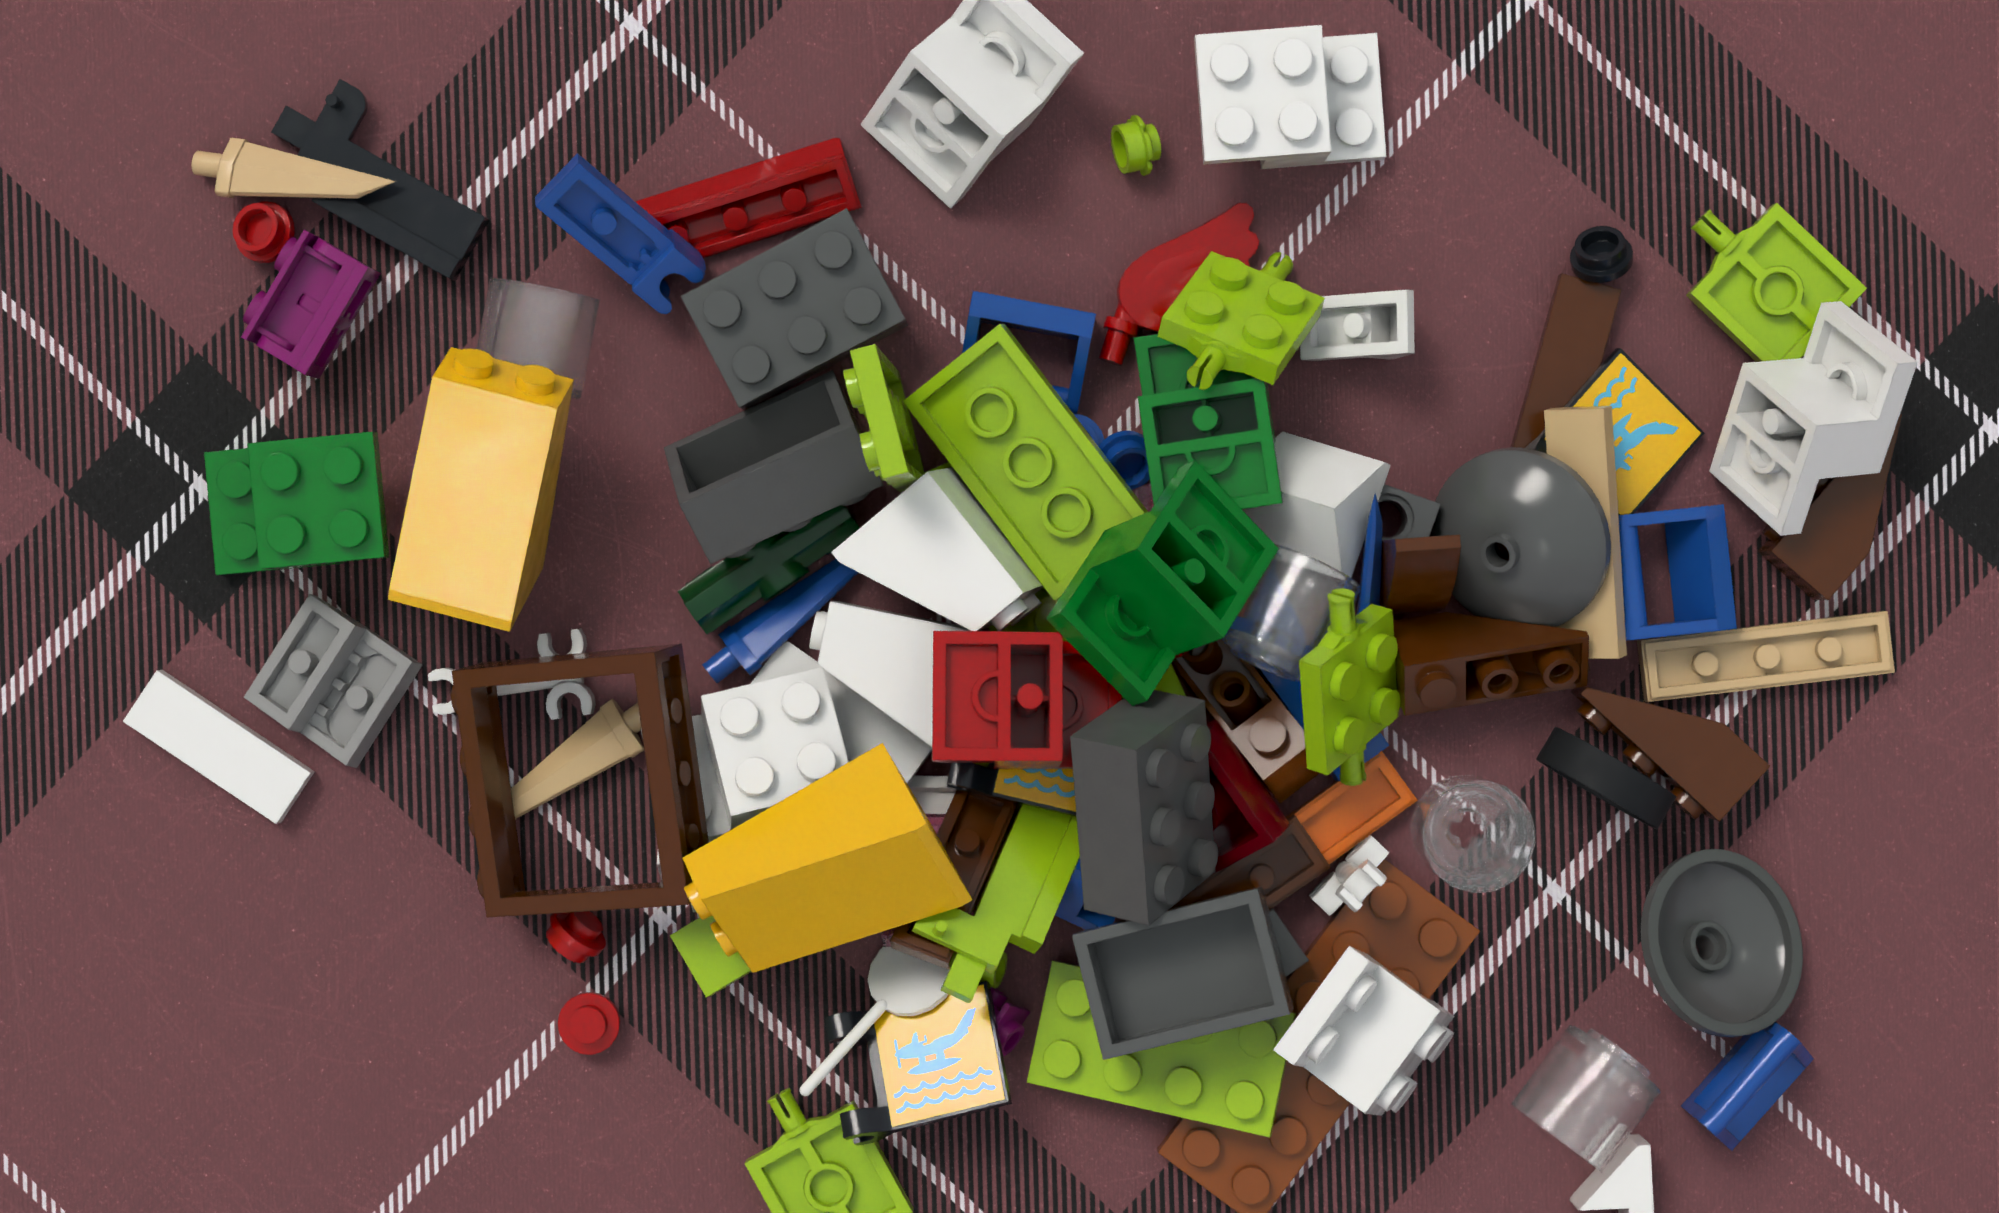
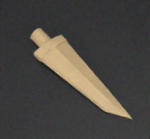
M233 137L230 138L223 154L196 151L191 164L195 175L216 178L215 194L228 198H234V196L359 199L396 182L249 143L247 139Z
M614 699L609 700L600 707V710L515 784L511 788L515 819L629 757L634 758L644 751V745L637 734L641 731L638 703L623 712Z

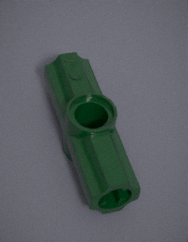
M839 505L813 517L801 529L791 532L782 531L756 543L749 552L742 556L725 558L715 566H711L690 582H687L684 587L678 590V593L693 618L704 632L709 635L760 599H763L765 602L810 572L808 568L810 565L825 555L831 554L835 548L860 527L847 507Z

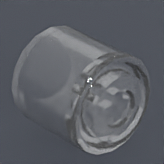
M490 278L477 349L489 353L495 359L522 366H543L553 371L556 375L574 379L571 399H579L583 391L600 300L556 288L514 280Z
M1275 544L1279 550L1227 634L1221 640L1232 647L1230 651L1247 663L1281 678L1298 682L1300 680L1299 660L1318 646L1328 632L1330 614L1327 594L1338 588L1350 589L1355 593V603L1361 587L1355 580L1334 567L1299 551Z
M1474 774L1449 776L1431 785L1417 802L1411 820L1412 845L1422 864L1451 887L1470 893L1494 892L1514 882L1529 865L1536 844L1534 820L1525 802L1507 786ZM1464 812H1472L1473 822L1483 826V832L1481 836L1471 837L1469 846L1462 847L1460 846V837L1450 833V826L1452 822H1462Z
M1569 1025L1511 1105L1590 1165L1603 1172L1657 1099L1661 1090L1648 1079L1652 1072L1605 1036L1592 1028L1586 1033L1575 1025Z

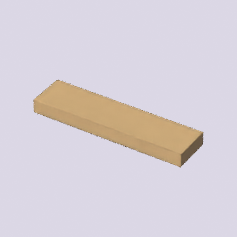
M1612 406L1544 410L1547 454L1559 459L1575 470L1593 490L1604 510L1611 541L1608 572L1598 594L1583 611L1558 627L1587 631L1589 635L1588 659H1620L1627 655Z
M1888 611L1637 640L1645 702L1895 673Z

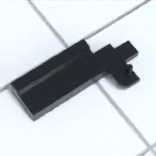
M339 79L332 94L326 96V104L316 122L285 106L271 133L300 148L298 156L396 181L359 199L313 198L312 202L449 279L456 281L486 228L489 219L351 142L367 112L368 103L365 95L347 82Z

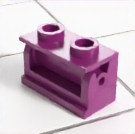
M303 230L299 239L295 237L290 238L281 249L274 268L279 273L268 292L260 291L257 293L247 307L243 322L248 326L241 338L256 343V346L302 374L319 379L381 273L319 236Z

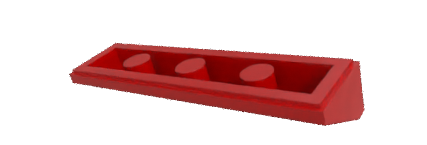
M838 137L635 201L668 230L673 229L700 252L703 258L825 220L846 208L849 212L862 208L841 140Z

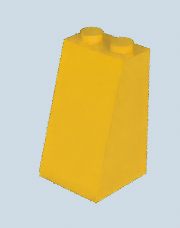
M454 347L449 349L432 376L389 587L388 600L496 629L511 631L544 566L574 379L556 375L553 371L543 366H522L495 359L489 353L479 349L469 348L461 350Z
M883 743L682 858L693 881L685 886L684 890L695 911L702 920L710 916L714 917L716 921L712 922L710 927L725 954L729 957L738 952L752 973L961 907L973 900L928 817Z

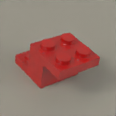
M933 631L932 762L994 763V769H1073L1070 736L1122 700V695L1068 641H1063V636L1059 632Z

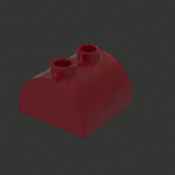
M1217 720L1206 723L1211 733L1208 758L1210 784L1213 786L1215 793L1212 822L1213 838L1218 847V860L1215 867L1216 872L1275 842L1285 832L1290 823Z

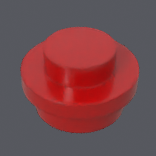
M261 201L247 205L237 214L233 223V237L239 251L245 257L257 263L276 261L283 246L295 234L294 221L290 213L282 206L270 201Z
M592 912L553 913L551 915V926L546 931V937L552 947L568 960L584 963L589 956H598L605 948L606 940L602 934L603 925Z
M595 992L580 993L567 1001L561 1009L558 1017V1031L563 1042L571 1050L585 1055L597 1054L606 1050L616 1040L620 1031V1015L614 1003L606 996Z

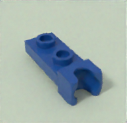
M578 153L535 196V205L540 211L627 283L631 284L632 291L661 314H668L672 310V303L668 298L670 294L669 284L663 279L665 276L673 273L681 274L693 283L701 282L705 276V261L696 248L673 229L668 230Z

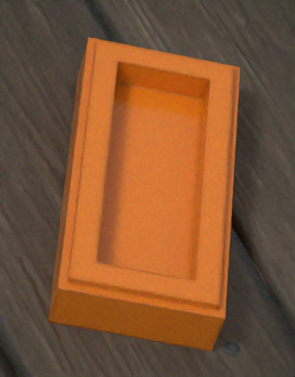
M1382 751L1365 763L1366 781L1363 780L1362 784L1349 786L1341 783V781H1334L1286 816V818H1289L1294 814L1328 864L1335 861L1418 801Z

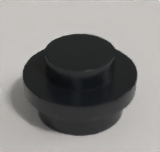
M1610 226L1592 227L1583 231L1577 237L1575 246L1570 253L1571 268L1574 274L1582 280L1594 283L1610 282L1620 278L1629 271L1633 264V249L1618 229Z

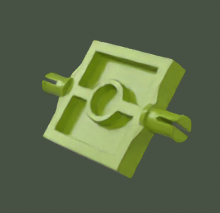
M1778 203L1771 205L1750 228L1736 235L1710 209L1691 227L1717 252V255L1714 257L1709 271L1686 296L1755 362L1801 358L1805 354L1821 303L1842 301L1850 307L1867 289Z
M1211 251L1162 316L1157 337L1186 348L1198 358L1187 371V379L1193 387H1196L1201 379L1199 389H1208L1220 370L1223 369L1245 373L1274 385L1319 319L1325 300L1324 297L1307 291L1296 283L1284 281L1293 270V262L1288 255L1285 254L1280 262L1282 253L1275 252L1269 257L1262 270H1256L1238 259L1225 257Z
M1338 588L1327 594L1330 614L1328 632L1318 646L1299 660L1307 769L1327 776L1340 766L1341 783L1356 786L1362 784L1363 780L1366 781L1364 763L1366 744L1399 717L1401 697L1397 691L1395 660L1398 644L1394 637L1392 609L1370 604L1355 616V593L1350 589Z
M790 1088L781 1091L779 1095L778 1093L767 1100L785 1132L773 1145L746 1159L744 1164L771 1213L913 1212L914 1207L878 1142L857 1146L854 1144L853 1139L846 1140L843 1138L840 1114L859 1109L854 1100L826 1116L813 1117L807 1120L793 1097Z

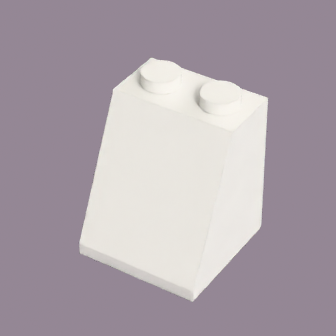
M953 467L926 472L831 552L838 562L971 631H980L992 625L998 631H1002L1007 626H1014L1041 604L1035 594L1043 588V585Z
M830 601L828 612H816L809 648L820 650L817 663L819 666L932 747L933 631L971 630L960 625L841 601Z

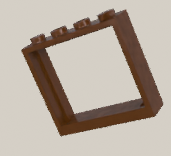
M682 643L481 662L452 671L451 703L455 713L458 715L462 742L460 766L462 772L467 777L471 805L468 823L470 831L476 840L479 861L477 886L480 895L484 898L487 918L691 904L684 887L693 881L682 858L709 843ZM634 673L663 882L525 891L496 686Z

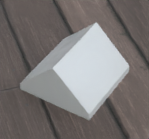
M1282 431L1275 438L1276 442L1274 445L1283 503L1242 510L1279 548L1273 559L1349 584L1365 540L1367 520L1374 494L1376 493L1377 500H1379L1391 465Z

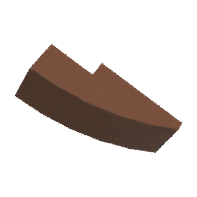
M1460 535L1382 540L1380 606L1392 609L1393 614L1440 611L1445 609L1450 601L1458 572L1461 552Z

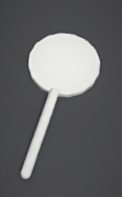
M890 942L882 947L872 961L868 975L870 993L876 1003L801 1085L800 1094L803 1096L810 1095L885 1011L896 1016H916L934 1009L944 1001L948 994L940 989L949 970L892 949Z

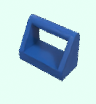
M973 291L962 353L979 340L982 323L992 325L1005 324L1008 328L1078 340L1070 387L1065 388L1052 385L1072 413L1077 414L1096 314Z
M1724 504L1618 515L1626 640L1737 629ZM1664 523L1674 621L1648 625L1638 526Z
M1774 1022L1759 1032L1742 1036L1684 1101L1681 1107L1732 1151L1814 1058L1793 1034L1780 1024Z

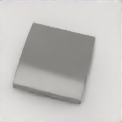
M309 594L244 698L288 730L303 734L344 765L357 768L423 664L319 597Z

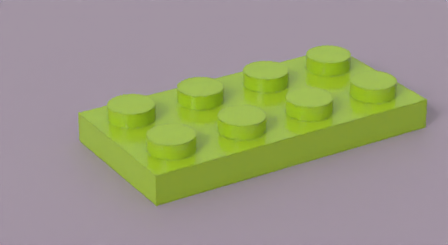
M1005 324L997 325L903 401L1054 601L1061 597L1105 530L1148 512Z
M876 344L850 350L854 367L843 370L852 407L858 408L859 413L864 414L866 420H868L870 431L859 434L869 472L874 471L876 477L880 476L881 480L886 481L888 486L891 485L902 493L923 476L925 471L910 412L903 402L906 396L900 373Z
M1052 961L1027 1083L1270 1138L1287 1062L1286 1059L1273 1049L1295 1021L1296 1013L1291 1012L1290 1015L1103 1060L1080 966Z

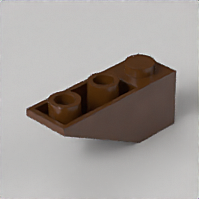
M1901 413L1880 473L1819 479L1801 534L1780 536L1768 524L1762 532L1768 540L1758 550V553L1813 600H1829L1870 553L1902 418Z
M1449 612L1393 621L1394 637L1398 644L1395 659L1397 691L1401 697L1400 706L1405 716L1585 687L1588 683L1589 635L1587 631Z
M1228 634L1220 640L1189 650L1183 656L1172 661L1173 667L1197 698L1205 700L1207 711L1214 720L1220 723L1241 755L1279 803H1282L1319 774L1307 769L1303 728Z
M1589 687L1574 688L1571 691L1583 703L1576 712L1603 736L1610 729L1613 730L1628 744L1622 754L1647 777L1650 778L1656 771L1674 787L1670 791L1676 796L1674 803L1694 820L1703 813L1708 818L1720 821L1770 767L1766 761L1724 723Z

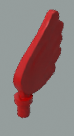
M1236 203L1199 227L1148 250L1132 262L1123 272L1118 282V306L1114 317L1106 316L1103 328L1107 330L1099 359L1122 366L1130 339L1137 337L1140 328L1158 333L1162 316L1211 251L1225 257L1238 259L1250 267L1248 260L1256 253L1259 247L1257 235L1249 230L1254 219L1253 208L1247 203Z

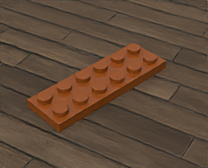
M1384 859L1377 868L1387 877L1385 883L1381 887H1375L1363 900V906L1356 912H1353L1343 902L1304 953L1309 961L1286 977L1294 1006L1292 1012L1296 1013L1297 1018L1349 946L1368 954L1420 994L1430 999L1480 933V930ZM1287 1061L1270 1138L1180 1117L1157 1147V1151L1237 1213H1268L1349 1106L1350 1102L1304 1067L1294 1066Z

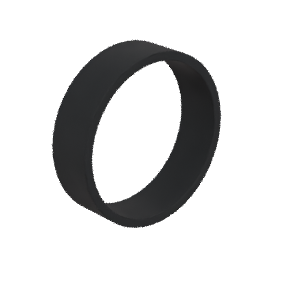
M1554 727L1536 758L1537 761L1557 774L1654 829L1659 828L1676 799L1673 793L1650 778L1558 727Z

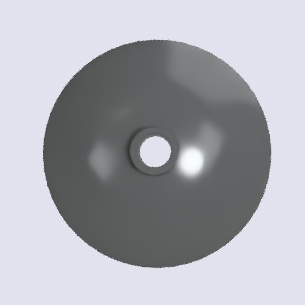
M1500 448L1478 455L1463 464L1447 479L1435 500V502L1440 503V507L1430 537L1460 535L1461 552L1452 595L1473 615L1557 627L1583 611L1598 594L1604 583L1610 562L1611 541L1608 522L1593 490L1567 464L1551 455L1533 449ZM1496 542L1503 544L1508 549L1509 560L1499 557L1495 549Z
M1706 849L1676 859L1663 869L1653 882L1647 894L1642 912L1641 945L1651 980L1669 1008L1690 1026L1704 1033L1719 1037H1739L1753 1034L1776 1022L1787 1010L1798 989L1803 966V948L1800 928L1794 910L1786 894L1774 878L1756 862L1741 854L1722 849Z

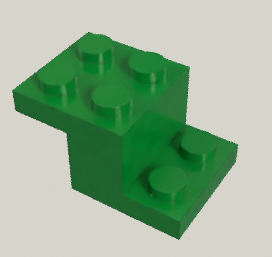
M1158 334L1135 337L1134 344L1142 396H1138L1153 504L1155 505L1178 468L1192 461H1196L1241 509L1282 504L1283 499L1274 445L1276 439L1267 383L1245 373L1223 369L1220 370L1208 389L1201 390L1199 389L1201 379L1196 387H1193L1187 379L1188 369L1198 359L1186 348L1157 337Z
M377 432L247 443V448L204 452L216 575L343 564V562L390 558Z
M1192 461L1178 468L1151 511L1103 532L1046 620L1134 706L1148 701L1176 655L1225 637L1279 548L1196 461Z

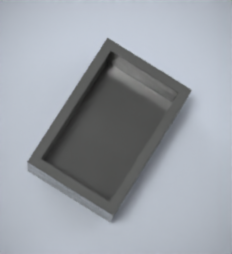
M847 208L681 296L738 407L742 410L760 404L850 357V350L872 345L908 326Z
M833 370L664 447L679 505L710 564L726 557L735 558L749 552L758 542L782 531L791 532L801 529L813 517L839 505L855 504L863 500L870 491L883 486L880 476L876 477L874 471L869 472L859 435L863 432Z
M1157 690L1153 691L1148 701L1134 706L1125 698L1070 736L1084 910L1148 926L1215 873L1218 860V847L1213 838L1212 822L1215 793L1213 786L1210 784L1208 758L1211 733L1206 725L1205 700Z
M1263 886L1171 908L1149 926L1123 920L1083 930L1072 935L1103 1060L1290 1015L1294 1010Z

